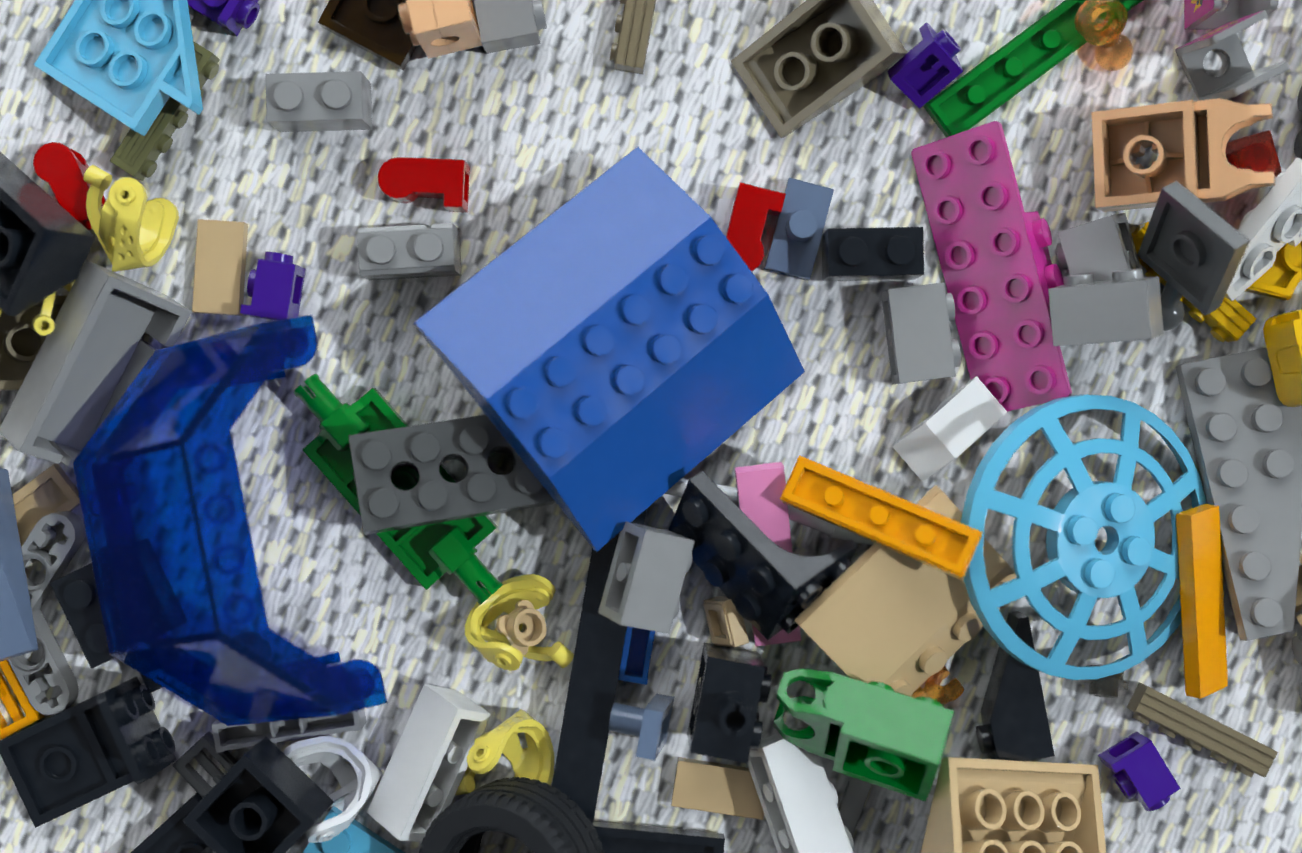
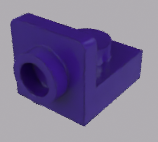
M187 0L188 7L238 36L242 27L247 29L255 22L260 11L259 0Z
M927 22L919 28L923 40L887 70L889 79L919 109L963 72L956 55L961 51L957 42L945 29L937 33Z

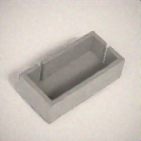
M85 260L54 321L55 328L53 332L45 338L0 426V433L20 452L57 464L62 461L69 468L106 479L168 359L163 353L141 339L144 332L164 346L173 349L192 311L161 292Z

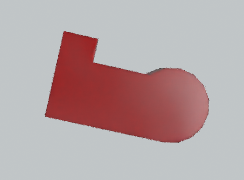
M51 142L44 144L34 156L33 166L36 174L49 183L59 205L88 231L92 230L86 210L87 192L91 185L85 182L83 178L86 170L89 168L86 160L80 153L61 143ZM104 195L102 197V207L106 202Z
M396 157L384 162L379 169L378 184L381 190L396 202L403 204L411 203L419 197L444 199L443 206L449 212L468 213L470 166L465 160Z
M740 182L726 238L751 272H753L764 258V247L761 237L767 214L777 217L780 215L786 194Z

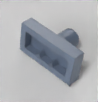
M793 178L788 179L784 192L786 194L785 200L776 222L764 269L808 281L811 279L834 189Z
M656 694L645 708L614 703L609 720V731L639 737L636 757L655 761L667 741L674 697Z

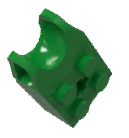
M803 668L783 673L776 694L779 707L773 721V726L785 740L812 754L833 760L832 771L925 802L927 801L941 762L954 710L944 708L941 703L932 698H913L895 692L889 685L877 681L866 683L833 672ZM803 681L814 688L815 698L808 696L790 698L787 689L792 683ZM788 712L809 726L800 731L792 730L784 723L783 717Z

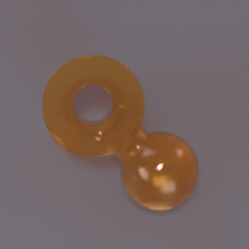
M1086 0L1078 9L1075 17L1077 32L1088 43L1096 46L1095 59L1100 67L1108 71H1117L1129 64L1133 56L1131 41L1128 37L1121 34L1128 18L1125 6L1118 0Z

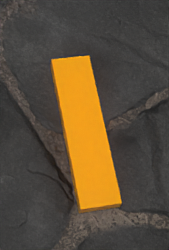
M800 455L780 497L781 502L960 580L964 579L983 535L981 531Z
M1203 504L1176 514L1186 696L1199 699L1228 686L1219 505Z

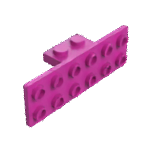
M993 121L914 148L911 155L948 293H952L954 299L955 322L970 379L972 380L977 376L1007 412L1071 396L1072 390L1060 346H1053L1048 289L1064 285L1062 273L1057 264H1052L1048 246L1052 244V236L1047 221L1044 218L1040 219L1038 211H1024L1002 124L998 121Z

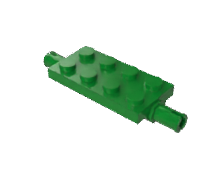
M316 373L304 381L306 384L304 387L299 385L293 392L321 422L319 425L320 433L302 450L360 515L348 436L408 427L409 425L376 388L370 389L352 405L348 403L342 405ZM442 464L439 469L441 477L451 483L458 482ZM402 467L393 474L392 484L399 490H410L418 484L420 476L413 468ZM488 515L376 533L426 590L446 572L449 575L454 573L481 605L503 585L475 555L478 551L475 547L498 527Z

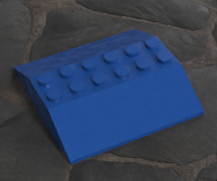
M636 147L413 323L594 551H599L623 530L626 522H632L805 372L775 307L760 282L712 217L639 147Z

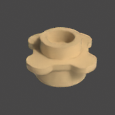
M528 600L518 601L515 609L508 615H501L496 623L497 631L500 634H504L510 646L518 649L523 656L527 654L529 646L539 644L547 633L543 615L534 609L533 604ZM520 624H523V627H524V631H523V632H520V630H519V625H520Z

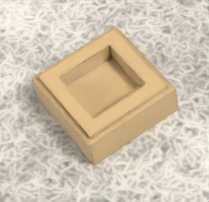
M718 596L703 600L712 644L738 647L749 643L744 618L737 612L731 599H728L726 596Z

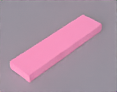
M774 462L736 467L735 477L739 508L773 543L793 553L788 505L780 500L786 486L783 463ZM752 624L755 647L801 641L800 626L790 633H786L782 629L767 640Z

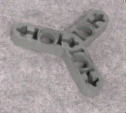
M58 511L43 516L36 523L21 547L24 567L30 559H36L46 569V576L41 584L31 582L26 576L37 642L42 646L43 657L39 663L30 662L24 655L8 659L30 704L36 711L44 715H55L70 707L77 699L79 691L77 680L40 610L53 590L50 583L61 577L85 537V526L82 520L70 511ZM63 523L65 525L63 534L68 539L56 542L50 551L41 549L51 545L57 535L52 526ZM49 665L51 666L52 671L36 679L35 672ZM59 685L62 694L57 698L48 700L45 691L50 686L55 687Z

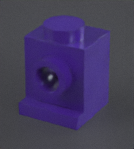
M265 251L264 259H258L257 269H252L248 277L247 293L249 297H252L251 306L241 304L240 314L297 324L306 269L293 264L294 256Z
M1137 731L1098 755L1101 762L1115 772L1112 777L1123 795L1128 800L1133 797L1141 802L1146 811H1154L1163 807L1169 802L1170 795L1181 789L1153 742Z

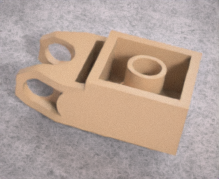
M1216 98L1091 112L1095 208L1103 212L1154 208L1162 188L1176 180L1203 203L1228 201L1251 189L1275 186L1274 172H1254L1249 169H1238L1229 164L1225 154L1227 143L1234 133L1258 121L1273 118L1271 104L1245 105ZM1152 147V151L1158 154V158L1152 162L1151 167L1145 169L1140 163L1136 164L1137 157L1144 156L1145 148Z

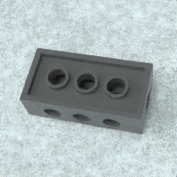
M487 415L348 436L362 528L365 535L555 503L551 495ZM496 452L505 453L513 462V470L506 475L495 474L488 467L487 458ZM453 459L462 462L467 470L466 477L456 483L444 480L440 475L439 469L445 461ZM410 467L417 471L420 478L414 488L403 491L397 489L392 484V476L399 468Z

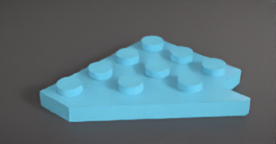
M75 0L34 63V66L144 137L169 97L198 115L203 110L187 0Z

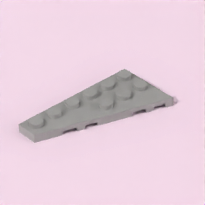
M1267 348L1176 366L1182 401L1206 501L1210 505H1219L1222 567L1240 640L1249 641L1294 632L1302 534V406L1287 407L1280 402L1275 389Z

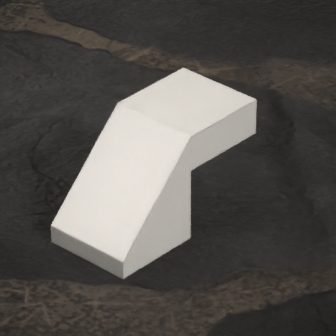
M976 376L942 401L931 416L903 435L892 447L923 482L960 456L999 421L1007 411Z

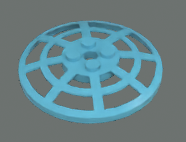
M1078 394L1053 399L1032 408L1011 423L992 443L978 465L967 491L961 523L981 531L983 535L963 580L971 605L983 627L1003 650L1020 663L1051 676L1071 680L1100 679L1119 674L1144 661L1167 641L1182 622L1179 595L1165 621L1146 641L1144 622L1163 604L1175 580L1179 579L1176 514L1183 511L1180 502L1189 494L1192 508L1207 504L1199 472L1188 450L1174 431L1154 413L1134 402L1113 396ZM1090 409L1118 411L1123 413L1121 439L1094 438L1072 444L1058 418L1070 413ZM1140 421L1147 423L1155 430L1174 453L1183 472L1174 483H1172L1168 474L1152 456L1138 448ZM1041 429L1055 455L1050 457L1034 474L1021 498L994 490L1000 474L1013 454L1032 434ZM1099 453L1117 454L1118 460L1113 483L1092 481L1081 458ZM1136 463L1151 474L1162 490L1159 495L1147 503L1131 489ZM1064 469L1073 489L1060 499L1054 510L1038 505L1040 497L1049 483ZM988 509L1015 518L1012 531V555L1017 578L990 589L986 576L983 552L984 527ZM1170 511L1172 549L1171 553L1167 554L1154 548V522ZM1031 524L1047 529L1046 551L1049 562L1034 570L1031 566L1029 550ZM1103 527L1107 533V542L1104 548L1098 551L1095 546V539L1097 538L1098 530ZM1148 567L1165 573L1154 594L1140 608L1134 586L1143 577ZM1060 580L1067 588L1078 593L1068 618L1050 604L1043 595L1041 588ZM1025 596L1038 616L1051 627L1061 632L1048 657L1034 651L1015 634L1004 620L999 607ZM1117 596L1123 616L1122 620L1107 625H1086L1097 598ZM1127 633L1130 654L1103 666L1077 667L1066 664L1080 638L1086 640H1105Z

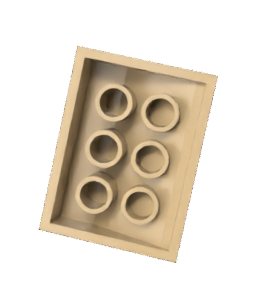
M936 485L916 503L921 507L961 523L962 512ZM984 538L983 552L986 576L990 589L1017 578L1008 563ZM874 543L794 620L849 678L866 683L871 681L885 683L892 687L895 692L910 697L931 675L938 673L957 650L966 642L974 639L983 627L971 605L964 580H960L877 543ZM1010 603L999 607V610L1007 607Z
M956 757L942 758L920 853H1106L1098 765Z

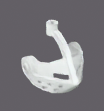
M330 736L314 737L297 741L284 750L285 756L291 759L297 766L320 762L332 771L341 786L339 790L328 796L334 801L329 808L344 801L343 812L311 826L306 832L307 841L310 843L331 840L347 829L383 777L382 771L359 749L340 738ZM347 761L351 763L353 768L347 765L345 762Z

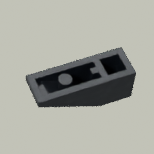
M1019 611L1008 613L1006 623L1024 643L1035 651L1029 617ZM999 646L980 711L983 725L976 726L980 750L982 754L988 753L989 757L994 760L1032 761L1053 757L1055 755L1039 671L1020 663Z

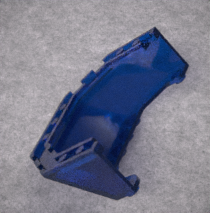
M313 315L262 322L156 350L72 462L110 655L227 726L335 716L387 703L381 672L373 663L364 659H352L341 662L338 651L312 656L269 629L233 446L231 428L263 383L284 379L286 377L285 370L300 368L314 357L318 342Z

